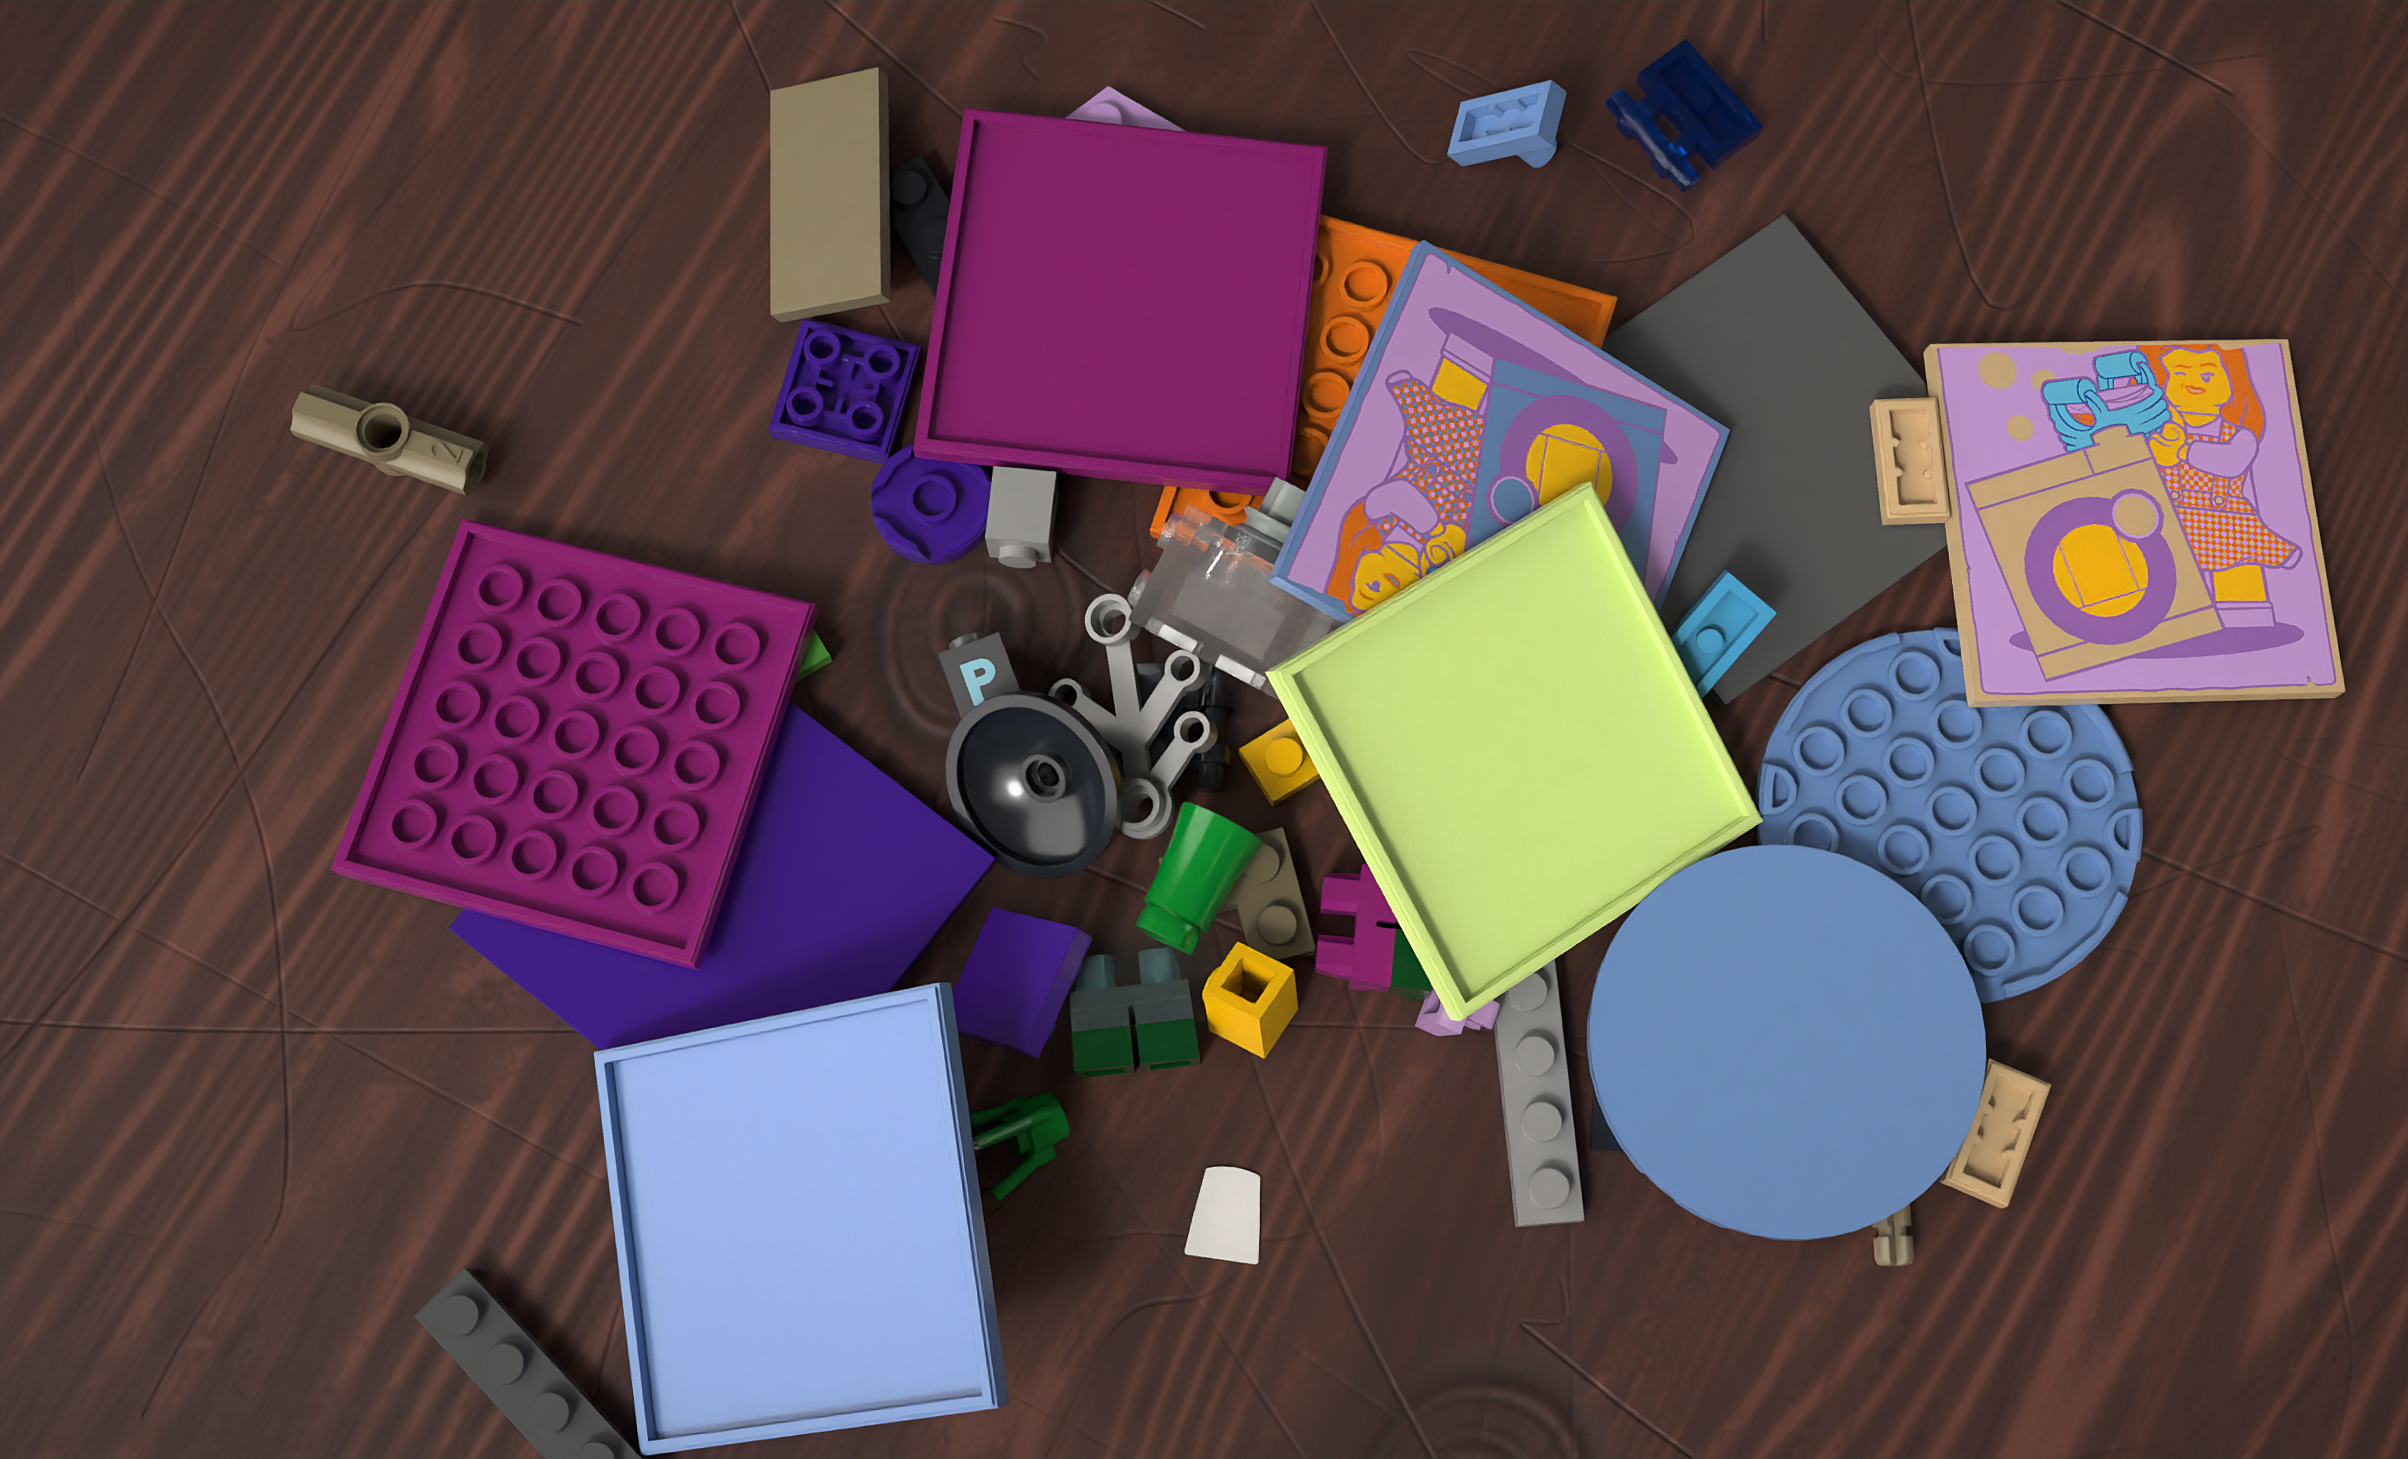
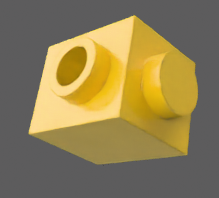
M1237 941L1221 966L1211 973L1203 990L1202 1000L1205 1003L1209 1031L1265 1059L1298 1011L1294 969Z

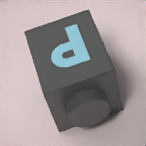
M983 632L963 635L949 644L950 650L938 653L961 720L971 709L990 697L1009 691H1020L999 632L989 636H985Z

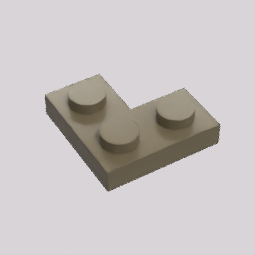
M1280 827L1254 834L1264 845L1243 871L1218 913L1237 909L1246 946L1280 963L1314 955L1316 947L1284 829ZM1162 857V858H1158V859H1159V866L1161 865V862H1162V860H1163V857Z

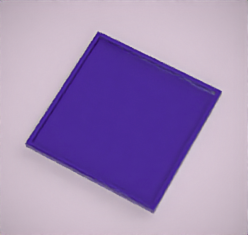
M789 701L700 971L467 909L460 913L448 929L597 1048L606 1050L894 992L997 862L995 857Z

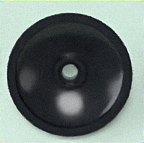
M1009 691L997 694L971 709L959 722L950 739L946 755V783L953 809L967 834L976 844L995 857L996 862L1014 872L1034 878H1061L1085 869L1108 849L1115 838L1121 822L1123 811L1122 782L1110 748L1097 729L1081 713L1065 702L1043 693ZM1050 764L1055 768L1059 777L1051 771Z

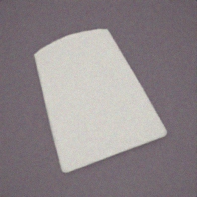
M1221 1166L1207 1168L1194 1210L1184 1250L1185 1254L1257 1264L1259 1260L1260 1176L1236 1167Z

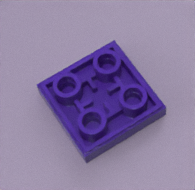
M803 318L768 429L771 437L884 464L894 454L923 356L921 346Z
M992 907L952 993L958 1035L1038 1059L1045 1043L1050 1039L1055 1030L1056 1018L1070 987L1082 970L1083 959L1092 941V937L1079 928Z

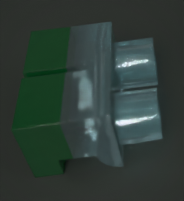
M1173 948L1148 949L1138 952L1142 984L1116 987L1112 955L1103 954L1084 957L1082 970L1076 979V992H1069L1074 1073L1077 1080L1135 1073L1129 1022L1130 1012L1135 1013L1141 1072L1200 1066V1055L1188 979L1181 980L1180 969Z

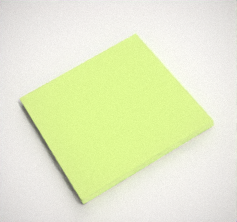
M1591 481L1575 486L1265 672L1450 1020L1462 1021L1640 903L1657 886L1675 873L1697 861L1708 858L1763 821Z

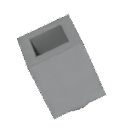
M993 467L985 534L989 557L999 558L998 561L1001 564L1014 568H1031L1036 565V561L1051 563L1059 498L1056 472Z

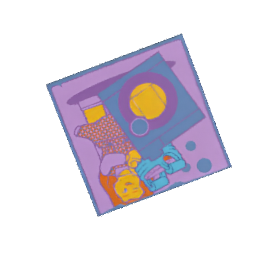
M1423 240L1412 249L1267 581L1339 622L1346 624L1575 486L1591 481L1659 614L1730 429L1426 240Z

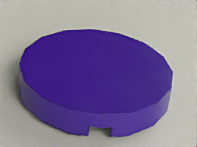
M914 444L905 446L884 462L873 480L871 510L877 531L892 551L912 562L939 565L961 559L979 546L986 534L991 492L989 474L982 465L915 458L913 452Z

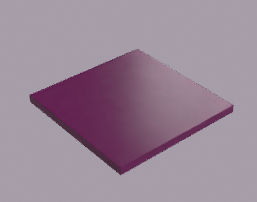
M964 108L913 448L915 458L1054 471L1057 474L1265 497L1275 477L1289 483L1328 147Z

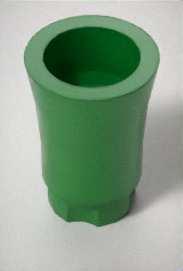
M1183 802L1168 848L1143 900L1147 905L1141 912L1135 926L1152 938L1192 955L1202 933L1207 934L1232 888L1264 843L1257 836L1227 818L1198 805Z

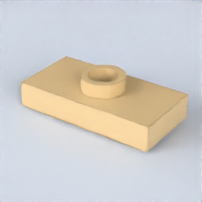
M1937 397L1874 400L1870 406V417L1882 525L1945 523L1950 517Z
M1987 1059L1981 1098L1970 1131L1957 1155L1942 1173L1939 1182L1996 1207H2008L2052 1084L1993 1059Z

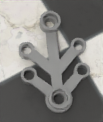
M1104 594L1096 598L1089 605L1085 615V626L1088 634L1094 640L1106 646L1116 716L1093 701L1090 691L1085 685L1070 678L1060 679L1055 682L1050 688L1048 695L1063 701L1065 693L1075 689L1077 699L1072 707L1097 729L1105 741L1121 751L1125 778L1120 775L1123 789V811L1119 829L1132 838L1147 840L1157 837L1170 825L1175 812V800L1171 789L1194 754L1208 751L1217 740L1218 729L1210 717L1197 711L1186 712L1175 723L1174 740L1153 769L1151 768L1149 746L1186 691H1195L1204 685L1208 677V665L1201 656L1194 652L1190 653L1185 649L1175 651L1168 657L1165 663L1164 676L1142 707L1133 641L1141 630V614L1132 602L1120 595ZM1125 614L1126 622L1123 629L1118 634H1113L1111 630L1113 620L1117 616ZM1188 660H1192L1194 663L1193 674L1189 679L1181 681L1179 678L1181 665ZM1201 721L1204 726L1203 735L1198 741L1190 743L1188 739L1189 728L1194 723ZM1151 797L1153 801L1152 812L1147 818L1141 819L1138 814L1139 804L1143 799Z

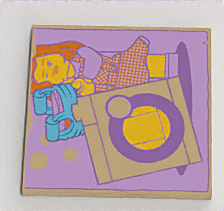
M2288 339L1930 344L1923 355L1929 398L1937 397L1950 509V517L1945 522L1968 708L2336 698L2346 692Z

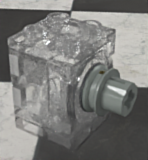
M1275 477L1258 511L1246 505L1244 510L1247 517L1244 523H1239L1234 527L1188 504L1183 515L1174 512L1165 524L1158 539L1157 546L1164 549L1155 569L1153 572L1144 569L1130 591L1127 603L1133 606L1134 609L1128 620L1247 684L1263 690L1264 693L1280 701L1265 672L1344 625L1267 581L1306 492Z

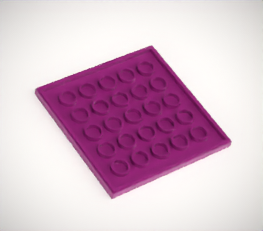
M462 518L330 870L342 877L700 971L819 614L815 603Z

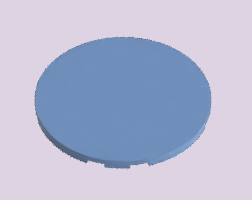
M1936 627L1928 631L1887 634L1866 641L1826 664L1805 683L1786 706L1776 722L1763 752L1755 790V806L1763 819L1761 823L1756 825L1758 845H1799L1827 850L1866 864L1897 882L1915 896L1949 934L1962 955L1973 979L1980 1004L2002 1001L2030 992L2063 975L2081 962L2099 945L2115 924L2128 900L2126 896L2132 884L2136 864L2141 858L2143 816L2142 809L2138 808L2136 790L2131 776V772L2134 770L2120 736L2098 704L1968 708L1959 632L1956 628Z
M1769 844L1721 852L1697 861L1657 886L1637 905L1621 925L1604 954L1596 973L1597 977L1587 1017V1053L1597 1100L1608 1126L1620 1147L1642 1174L1644 1173L1657 1187L1674 1199L1676 1204L1701 1219L1721 1228H1728L1771 1240L1803 1241L1829 1238L1853 1232L1882 1221L1903 1209L1923 1194L1942 1175L1957 1155L1970 1131L1981 1098L1986 1066L1985 1027L1981 1004L1973 979L1959 950L1934 915L1915 896L1897 882L1866 864L1827 850L1799 845Z

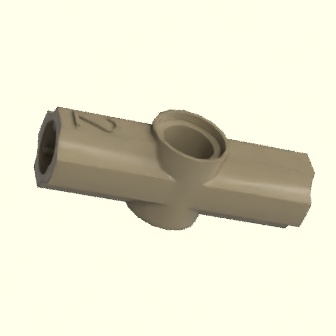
M311 383L308 389L300 391L292 408L293 417L290 431L294 436L372 463L386 475L397 477L407 475L469 496L475 488H479L487 470L486 462L489 448L484 442L409 417L401 408L391 403L381 402L372 404ZM402 431L399 440L394 445L384 449L379 448V444L384 436L390 432Z

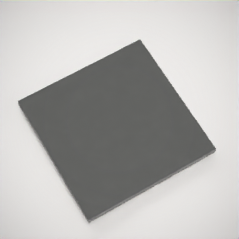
M1785 214L1605 338L1602 347L1604 352L1730 429L1727 441L1658 614L1669 634L1724 569L1777 612L1708 691L1710 697L1721 710L1948 547L1945 523L1882 525L1870 406L1877 399L1929 398L1928 386Z

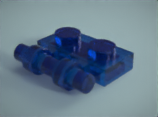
M1687 39L1640 71L1636 84L1647 96L1635 103L1624 89H1619L1605 103V106L1618 120L1616 128L1627 140L1635 139L1653 159L1650 163L1651 168L1661 179L1664 180L1669 177L1682 193L1691 189L1701 177L1688 163V159L1698 153L1714 170L1758 138L1764 126ZM1662 114L1682 134L1673 142H1670L1652 122Z

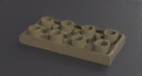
M879 67L771 90L770 315L782 323L891 302L888 76Z

